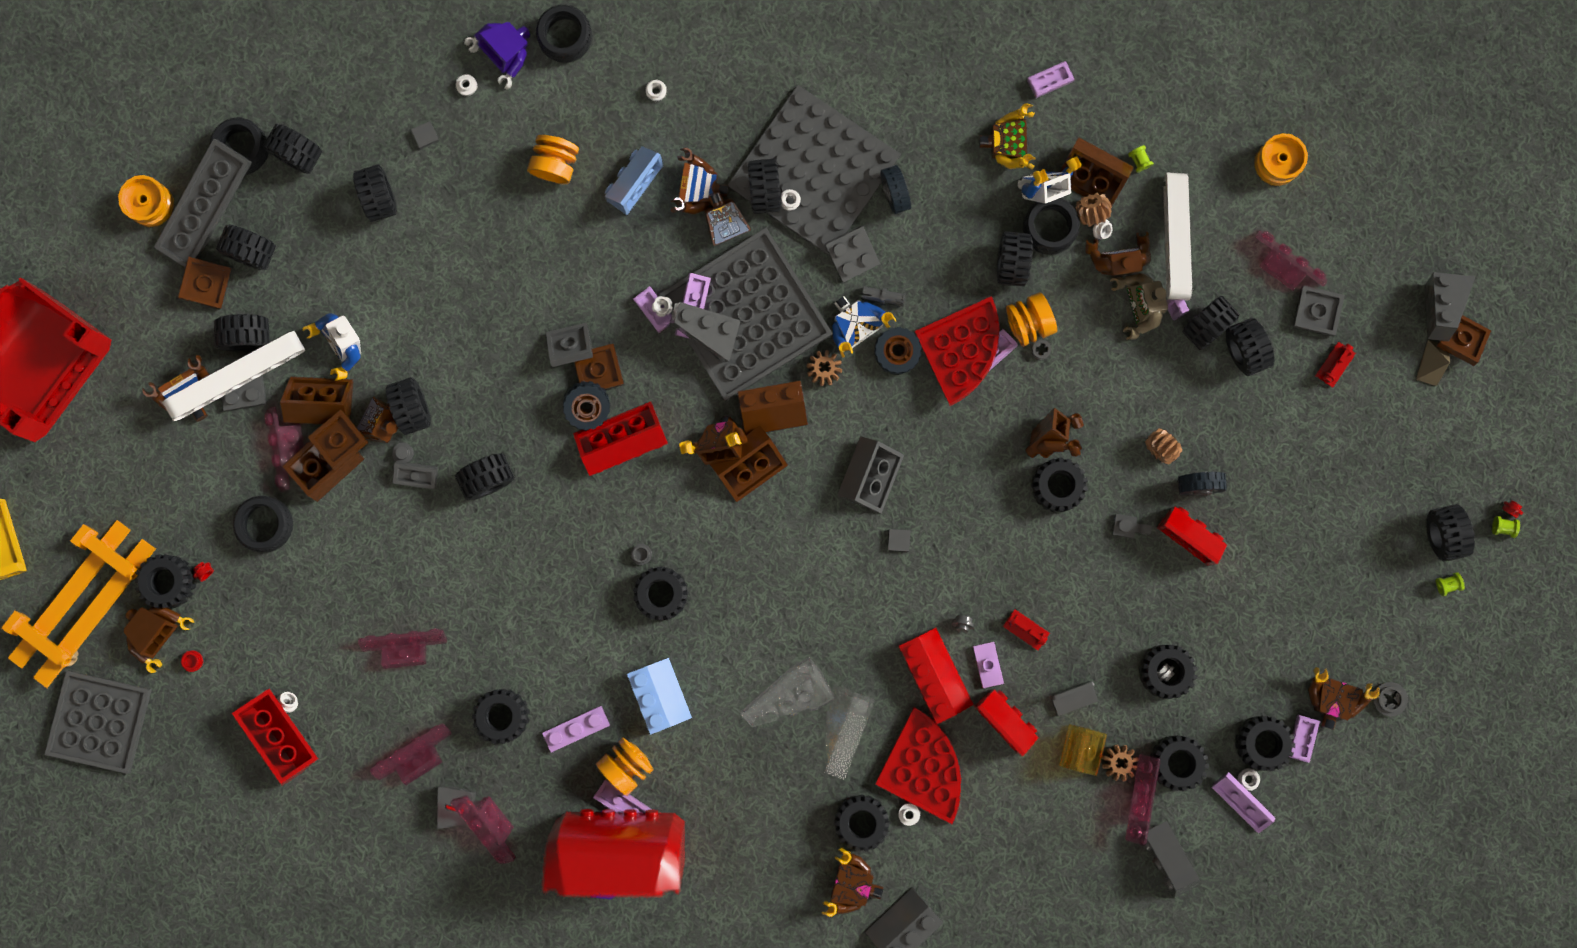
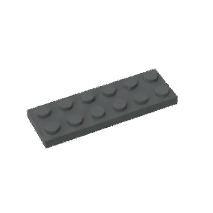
M213 139L154 248L185 268L188 257L199 259L252 162L219 140Z

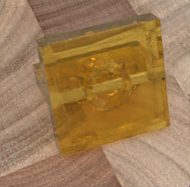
M1069 724L1059 766L1097 776L1107 734Z

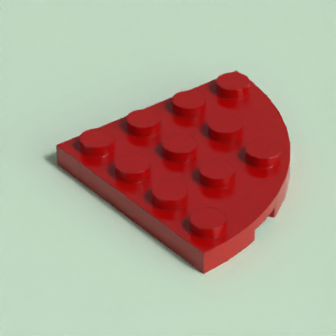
M992 296L915 331L949 406L961 401L975 390L983 381L995 360L1000 328Z
M913 707L875 785L953 824L961 794V774L957 756L941 728L926 714Z

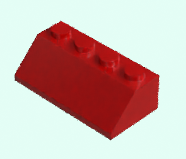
M651 401L607 419L601 426H597L596 429H583L573 433L580 457L589 476L601 473L603 470L620 465L625 461L668 444Z
M937 628L898 646L936 724L974 705Z
M267 689L232 713L281 786L294 779L318 760V757L270 689Z

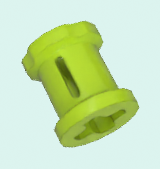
M1145 145L1128 153V156L1132 157L1137 167V173L1154 164L1153 161L1149 160L1145 152Z
M1501 516L1494 518L1492 525L1493 535L1500 533L1510 535L1511 538L1518 536L1520 531L1519 520L1502 519Z
M1458 572L1444 579L1441 577L1436 578V585L1442 597L1447 596L1449 592L1463 591L1465 589L1463 578Z

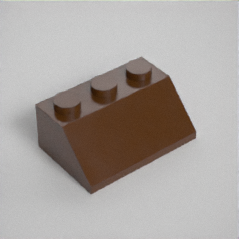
M1078 137L1060 172L1065 167L1069 168L1066 162L1077 156L1081 162V167L1073 171V175L1070 177L1071 190L1084 197H1087L1089 194L1094 195L1095 193L1099 195L1105 194L1112 207L1134 167Z
M290 377L280 401L283 421L296 424H324L340 410L350 418L353 379L335 381V379Z
M801 381L738 391L745 435H748L759 426L765 432L808 425Z
M761 426L746 435L748 440L746 444L742 445L741 459L710 464L736 502L788 466L771 438Z
M310 441L282 467L308 497L318 502L365 458L358 451L337 470H334Z

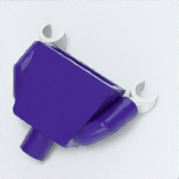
M509 22L503 24L488 23L474 35V38H466L465 45L468 46L473 42V46L469 48L470 52H476L480 47L502 73L506 72V75L499 77L498 83L501 84L504 79H507L508 83L504 88L509 89L512 85L511 78L517 75L524 64L527 55V41L525 39L530 37V32L525 26L516 30Z

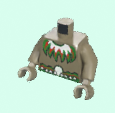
M1144 273L1126 276L1125 279L1122 277L1112 278L1110 281H1117L1118 286L1111 290L1116 291L1123 289L1125 285L1128 286L1126 289L1136 325L1138 326L1137 328H1124L1123 332L1131 331V336L1126 339L1135 340L1139 337L1140 333L1144 334L1157 328L1161 323L1163 314L1168 310L1167 292L1162 287L1161 281H1153L1150 276Z

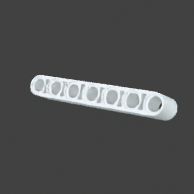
M1166 172L1164 176V182H1166V186H1164L1167 299L1190 300L1192 294L1188 174Z
M295 331L289 332L168 397L162 403L172 420L178 421L303 353L305 348Z

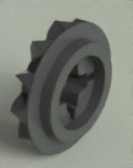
M1394 682L1382 683L1379 686V696L1374 699L1373 706L1376 707L1379 713L1385 716H1397L1406 709L1408 696L1401 685ZM1383 694H1394L1393 700L1396 704L1388 703L1386 705L1387 699Z

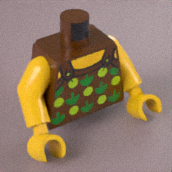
M1028 103L1023 104L1021 109L1010 112L997 120L991 128V135L979 136V148H991L992 158L1008 169L1023 168L1024 166L1028 169L1034 168L1033 164L1028 163L1031 159L1035 160L1036 158L1031 154H1027L1026 119H1023L1024 116L1029 118L1034 116L1033 112L1027 113V109L1033 107V105Z

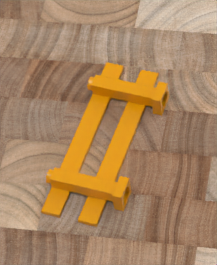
M116 520L101 540L96 537L99 533L85 524L73 536L70 542L84 550L88 548L92 552L33 627L28 623L31 619L17 611H14L1 627L5 632L15 636L19 635L23 638L8 657L20 668L26 665L37 650L48 657L33 677L46 688L50 686L60 671L71 662V657L129 583L138 576L136 572L142 568L140 565L143 562H147V559L156 550L144 539H141L126 559L118 554L115 550L131 531L118 520ZM108 563L117 571L57 646L47 638L103 565Z

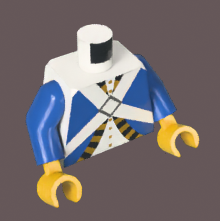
M1076 156L1068 160L1066 163L1069 168L1065 167L1062 172H1049L1042 169L1041 171H1035L1031 175L1021 177L1018 181V188L1021 189L1023 198L1040 203H1048L1071 194L1070 177L1073 175V171L1081 167L1078 157Z
M844 296L834 303L841 313L835 317V322L832 325L833 340L839 348L841 357L844 358L845 351L849 350L852 354V348L881 329L883 324L886 328H890L887 322L889 320L896 322V319L891 312H885L880 307L868 302L862 303L857 301L850 305Z
M329 313L315 323L303 327L302 330L308 329L310 331L308 339L318 335L320 330H322V334L341 362L342 367L334 368L330 371L331 375L337 374L335 381L347 378V371H350L359 361L361 347L359 337L344 315L338 317L335 314Z

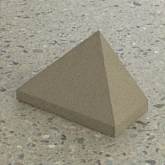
M1427 341L1416 380L1434 386L1438 385L1450 364L1449 353L1437 347V342Z

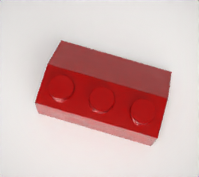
M1180 506L1178 508L1172 507L1157 526V529L1207 566L1218 564L1227 546L1223 542L1224 538L1216 532L1211 533L1205 529L1207 526L1198 519L1194 521L1188 516L1189 512Z
M992 689L974 707L1018 755L1023 756L1039 738L1035 734L1037 729L1030 722L1025 723L1020 718L1023 714L1015 706L1011 708L1006 703L1008 698L1001 690L996 692L995 689Z

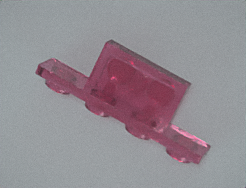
M1259 230L1255 237L1272 249L1259 265L1292 291H1294L1306 275L1323 287L1327 284L1328 279L1322 270L1318 268L1313 269L1308 265L1309 262L1300 255L1298 257L1291 253L1292 249L1284 243L1280 245L1268 231L1262 232Z
M270 407L266 411L264 418L265 424L269 426L270 431L268 442L273 449L272 465L276 467L277 472L275 484L279 488L280 493L288 491L290 486L287 471L282 466L304 447L301 426L279 427L276 407Z
M431 629L425 632L410 631L406 634L390 633L386 636L377 637L370 635L358 639V644L363 652L382 650L381 665L383 669L425 665L426 645L447 643L444 631L439 629Z
M443 723L434 726L429 732L415 738L406 747L398 749L387 759L379 761L370 769L371 774L381 780L397 770L402 783L408 785L442 763L435 745L452 734L451 730Z
M1139 755L1126 841L1142 845L1147 843L1160 765L1159 758Z
M466 795L452 799L450 804L499 864L515 860L516 856L505 843L514 827L490 796L484 797L477 807Z

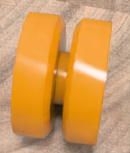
M1282 133L1274 135L1266 141L1255 156L1254 165L1257 174L1264 182L1270 185L1281 186L1288 184L1303 171L1307 164L1308 153L1306 146L1299 138L1292 134Z
M140 175L130 178L123 184L118 195L119 206L122 212L140 225L146 227L159 226L165 223L172 215L174 208L172 194L165 186L152 177Z

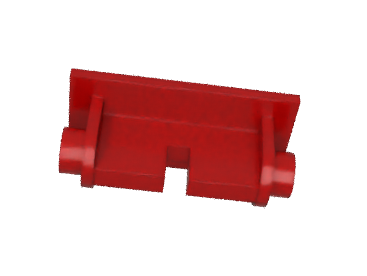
M1338 342L1315 376L1333 388L1356 354L1352 351L1353 347L1350 344L1344 346Z
M1014 609L1003 625L1004 628L1038 651L1046 643L1047 637L1050 634L1016 609Z

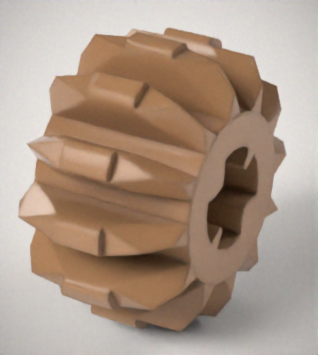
M1089 194L1087 197H1081V200L1076 202L1075 208L1082 225L1088 224L1091 227L1094 224L1105 223L1106 219L1111 217V203L1105 194Z
M828 350L825 351V356L823 357L821 352L818 351V359L814 356L810 357L814 364H807V368L814 369L809 371L807 375H816L812 380L813 383L821 379L820 386H824V380H827L828 385L831 386V377L838 381L839 377L835 373H842V369L837 368V366L841 365V360L834 362L837 355L834 353L829 358ZM826 364L829 365V366H828V370H830L829 372H827V371H824L823 373L820 372V370H821V367H819L820 365H822V366H825Z
M1160 428L1153 431L1145 441L1147 449L1151 451V454L1165 464L1174 462L1182 452L1181 445L1177 442L1176 438Z
M1116 744L1113 747L1114 752L1109 748L1106 749L1110 756H1102L1103 760L1108 761V763L1102 764V768H1110L1106 771V775L1111 776L1113 774V780L1117 781L1120 776L1122 781H1126V773L1133 777L1134 774L1130 770H1138V766L1133 765V762H1137L1139 759L1138 757H1131L1135 752L1133 749L1127 751V746L1123 745L1120 750ZM1118 758L1125 760V762H1122L1124 763L1123 767H1116V764H1118L1116 760Z

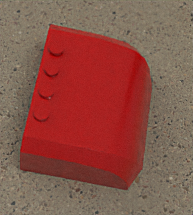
M21 277L18 282L10 286L6 285L0 289V425L16 436L36 442L46 436L108 353L112 339L61 302Z
M583 809L580 812H566L555 821L548 837L544 858L543 892L546 893L548 890L553 889L557 890V895L656 897L663 896V891L671 890L677 894L680 890L685 865V821L675 813H658V810L653 809L646 810L645 813H637L633 809L624 810V813H616L613 809H605L602 812H593L592 809Z

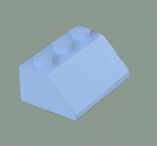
M643 146L632 153L629 159L630 163L627 167L623 166L616 182L614 184L611 183L605 191L606 201L626 215H628L663 167L661 155Z
M669 658L627 674L650 735L692 718Z

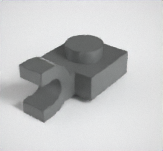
M1116 514L1112 535L1134 539L1135 533L1151 534L1152 525L1136 524L1137 517Z

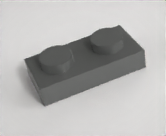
M396 461L394 463L393 484L435 489L437 487L438 467Z

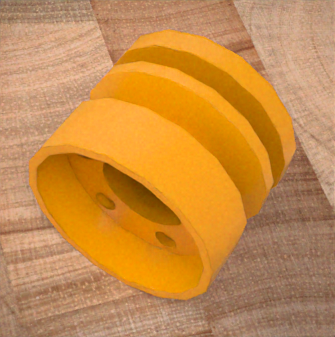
M536 136L535 142L538 145H535L533 150L540 156L530 157L527 171L543 180L559 184H569L573 168L566 163L576 162V157L573 155L578 154V146L556 136Z
M1041 292L1026 298L1027 308L1020 300L1016 302V307L1013 304L1006 306L1011 331L1023 347L1029 344V340L1032 343L1037 341L1036 331L1042 338L1057 333L1053 312Z
M622 738L619 744L624 750L622 751L618 746L614 745L612 749L617 757L613 758L606 753L596 765L620 792L628 796L637 787L633 776L636 775L644 780L646 776L641 768L649 774L654 769L646 755L635 744Z

